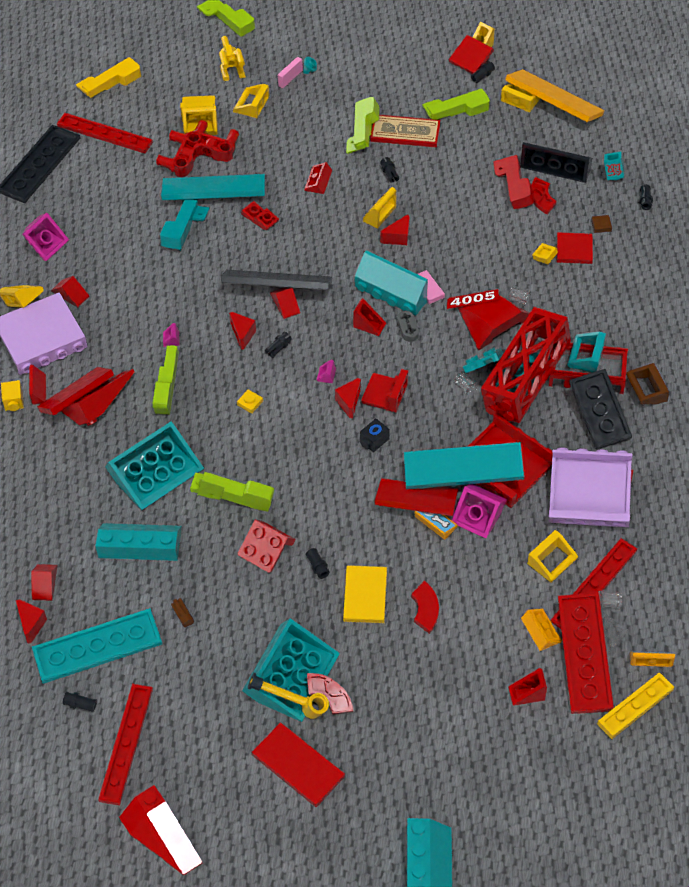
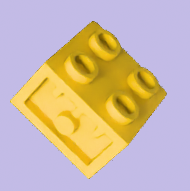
M215 96L183 97L182 103H180L182 122V107L215 106ZM213 113L187 114V119L213 120Z

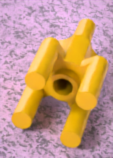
M223 36L221 40L224 48L219 52L221 60L220 70L223 80H230L227 71L229 67H236L239 78H245L243 69L245 62L241 49L231 46L227 36Z

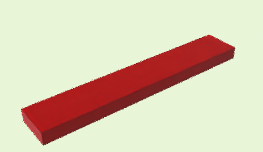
M64 113L57 122V126L144 154L153 143L152 139L68 113Z
M620 538L573 594L599 592L600 595L634 556L638 548ZM558 610L551 618V623L561 629Z
M132 684L99 795V802L119 806L121 804L153 687Z

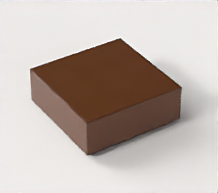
M609 215L591 217L594 233L612 232Z

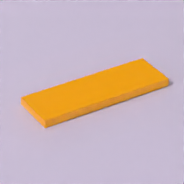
M523 69L506 76L505 80L586 122L599 118L604 114L605 110Z

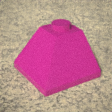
M48 213L38 216L26 227L22 234L44 261H47L69 241L68 237Z

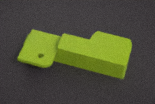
M207 0L197 6V9L206 16L215 14L240 37L255 29L254 18L244 9L235 11L220 0Z
M478 89L445 101L436 99L424 103L422 106L431 119L438 120L466 112L469 116L489 110L490 100L483 89Z
M369 97L355 103L354 136L347 140V154L369 147L372 123L379 120V105L374 97Z
M175 345L167 346L164 367L160 366L158 382L156 381L153 397L155 414L170 415L179 355L178 347Z
M204 472L199 481L200 487L197 494L217 500L222 498L268 512L273 499L274 488L251 480L243 484Z

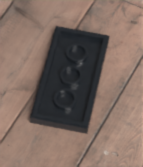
M606 369L569 380L595 449L632 438Z

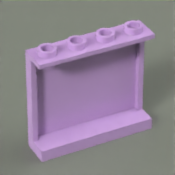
M60 293L0 316V337L12 357L19 375L29 373L30 365H34L37 368L47 366L50 362L64 359L67 355L81 352L87 347L86 338Z
M567 448L553 450L549 523L629 527L632 453L627 451L613 453L607 450L592 452L587 449L572 451Z

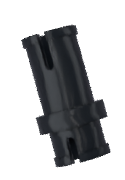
M490 61L482 64L480 69L471 74V79L478 83L485 76L488 77L495 70L494 64Z
M385 157L387 162L383 158L380 161L382 171L386 173L390 183L394 182L393 177L397 182L400 177L395 170V164L389 157Z
M644 184L640 187L641 196L639 203L643 210H649L652 208L653 203L651 186Z
M285 331L281 335H277L275 341L265 349L266 354L271 352L269 356L274 358L282 348L285 349L288 346V343L292 340L291 336L285 338L288 335Z
M316 548L309 549L305 555L312 565V571L317 574L319 579L326 578L330 573L329 569H327L328 564L325 560H322Z
M66 691L63 705H69L72 709L80 708L94 713L97 699L80 696V693L77 692L73 694Z

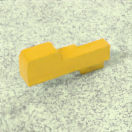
M128 57L97 77H88L77 83L76 86L92 98L118 83L126 86L140 78V66Z

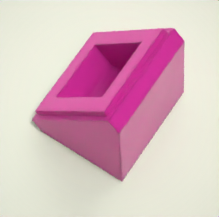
M175 323L171 324L163 332V347L170 345L180 346L179 330Z
M332 359L320 366L317 376L318 382L333 383L336 367Z

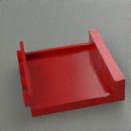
M494 414L493 422L467 447L521 442L524 480L477 484L484 490L507 499L505 504L512 508L552 467L553 451L541 445L535 438L525 434L520 428L510 424L504 417Z

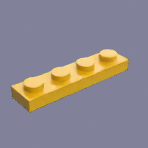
M659 672L599 719L597 725L611 739L615 738L674 690V686Z

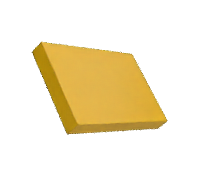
M347 566L343 622L384 623L387 567Z

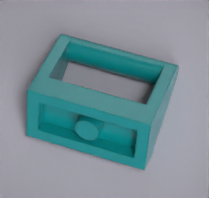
M606 333L577 334L567 366L592 373L596 372L604 348ZM581 342L595 345L592 358L577 359Z

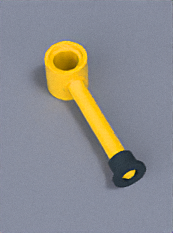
M253 673L250 678L249 690L251 688L258 691L261 689L302 705L304 715L310 719L318 718L328 710L329 701L321 693H315L310 697H303L263 681L264 679L258 677L256 673ZM312 702L317 703L319 710L313 708Z

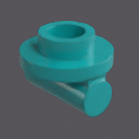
M308 56L304 59L303 74H309L310 71L314 72L317 70V62L314 58Z

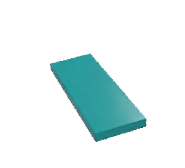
M265 174L163 178L161 198L162 200L265 196Z
M521 442L404 452L406 489L524 480Z
M151 608L32 646L42 683L44 684L163 645Z

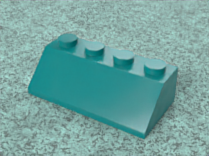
M367 250L364 252L355 274V287L361 292L365 291L371 294L376 299L386 301L390 306H396L403 311H410L416 316L427 303L428 279Z
M103 523L98 529L95 545L98 558L178 561L182 526Z
M407 818V887H452L451 827L428 818Z

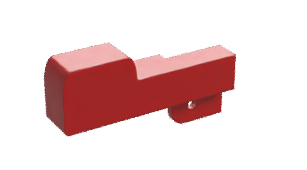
M514 155L493 161L496 176H507L509 197L513 209H520L533 204L532 186L528 178L522 179L518 156Z

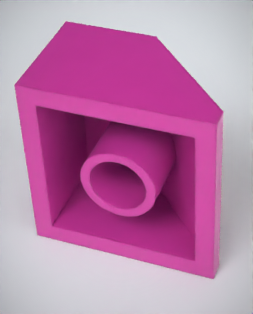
M467 485L464 487L452 521L468 531L487 538L499 519L507 499L476 485Z

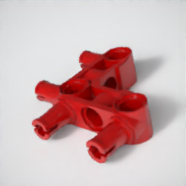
M204 120L199 121L195 130L185 134L171 130L169 140L181 143V146L174 158L159 154L156 165L169 168L178 177H186L192 171L193 163L199 155H205L217 161L228 162L233 159V153L236 148L235 143L239 137V132L231 129L226 139L206 134L205 131L208 128V123Z

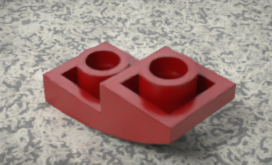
M255 201L251 202L241 212L244 217L264 230H268L279 221V218L268 208L264 210Z

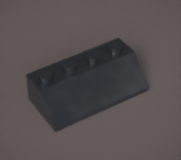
M523 142L520 168L586 183L591 171L593 158Z

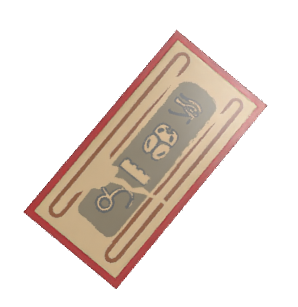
M379 115V120L373 123L370 142L437 148L440 120Z

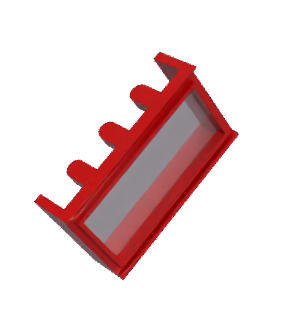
M557 343L554 344V352H555ZM573 343L568 345L551 372L549 386L552 387L554 378L563 379L564 387L570 388L569 380L592 373L567 366ZM581 343L577 359L592 358L595 345ZM604 346L597 371L606 369L611 384L619 385L620 394H624L628 349Z

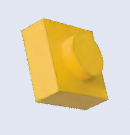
M542 243L532 256L536 261L549 264L558 251L556 247Z
M247 390L237 401V405L253 413L263 402V397Z

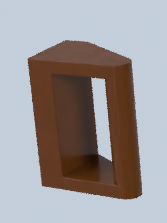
M654 363L626 373L641 404L668 402L669 390ZM637 378H648L655 393L645 396Z

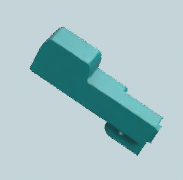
M185 199L176 220L165 222L160 233L161 246L182 249L190 231L192 220L204 221L209 207L198 206V200Z

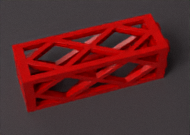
M533 307L481 387L486 412L490 415L497 414L500 417H504L507 421L521 422L571 342L568 317ZM539 337L545 339L534 345ZM521 342H522V350L519 351V348H520V345H521ZM557 343V346H556V349H555V352H554V344ZM542 348L530 367L529 355ZM524 363V374L512 380L521 364ZM499 378V386L495 387ZM533 378H535L534 383H533V386H532L531 380H532ZM519 384L514 393L507 391Z

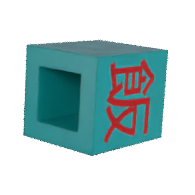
M622 151L604 154L607 180L624 178L625 168Z

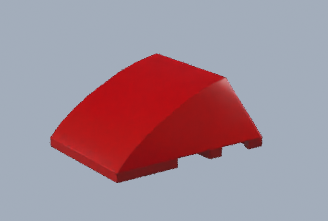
M500 295L499 300L458 307L478 351L492 343L494 337L517 323L523 324L530 312L516 306Z

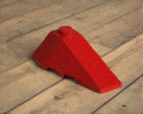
M134 369L123 371L103 383L104 386L96 387L61 412L78 425L87 424L89 426L97 422V417L105 412L134 374Z
M155 785L135 796L119 816V819L133 838L144 844L146 848L153 851L182 875L187 874L203 863Z

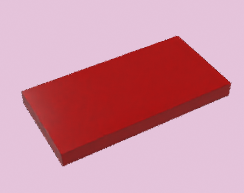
M96 367L37 407L42 413L56 415L113 377L114 373L111 369Z
M381 478L375 498V505L453 516L458 489L448 487L406 489L405 481Z
M281 722L252 751V756L316 808L345 777V773Z

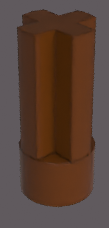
M182 598L174 599L171 606L183 627L192 625L194 619Z

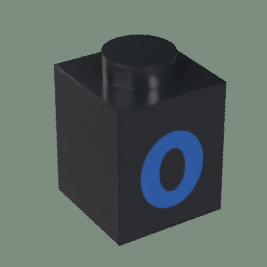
M376 418L360 431V444L363 448L370 449L373 453L390 439V429Z

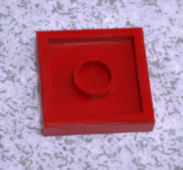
M466 35L448 60L450 63L473 74L480 69L482 64H485L494 50L492 47Z
M557 232V263L592 264V234Z

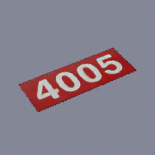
M499 289L450 297L447 299V309L499 300Z

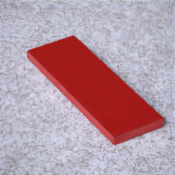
M599 592L558 596V607L571 714L610 712L614 705Z

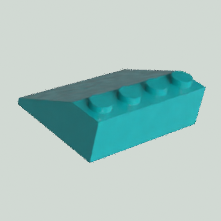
M172 421L109 461L105 466L114 481L141 511L194 476L195 473L204 469Z
M289 618L280 624L252 674L256 673L258 677L263 678V681L307 697L309 696L307 673L328 676L340 653ZM250 678L248 679L242 692L262 705L300 722L303 721L305 715L302 711V705L261 689L259 691L253 688L249 690Z

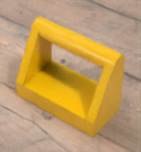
M511 83L505 85L501 90L502 102L527 112H531L540 100V98Z
M259 84L246 87L233 112L258 118L269 98V85ZM249 94L256 95L251 104L244 105Z
M216 106L182 107L184 134L195 130L200 121L188 120L187 114L213 113V120H204L208 123L205 133L218 135Z
M391 187L363 217V222L377 229L396 208V189L394 187Z
M30 285L3 287L0 289V296L7 306L24 308L43 292V287Z
M554 530L529 553L527 564L552 583L578 558V555L558 531ZM558 547L568 557L554 570L549 572L541 561Z

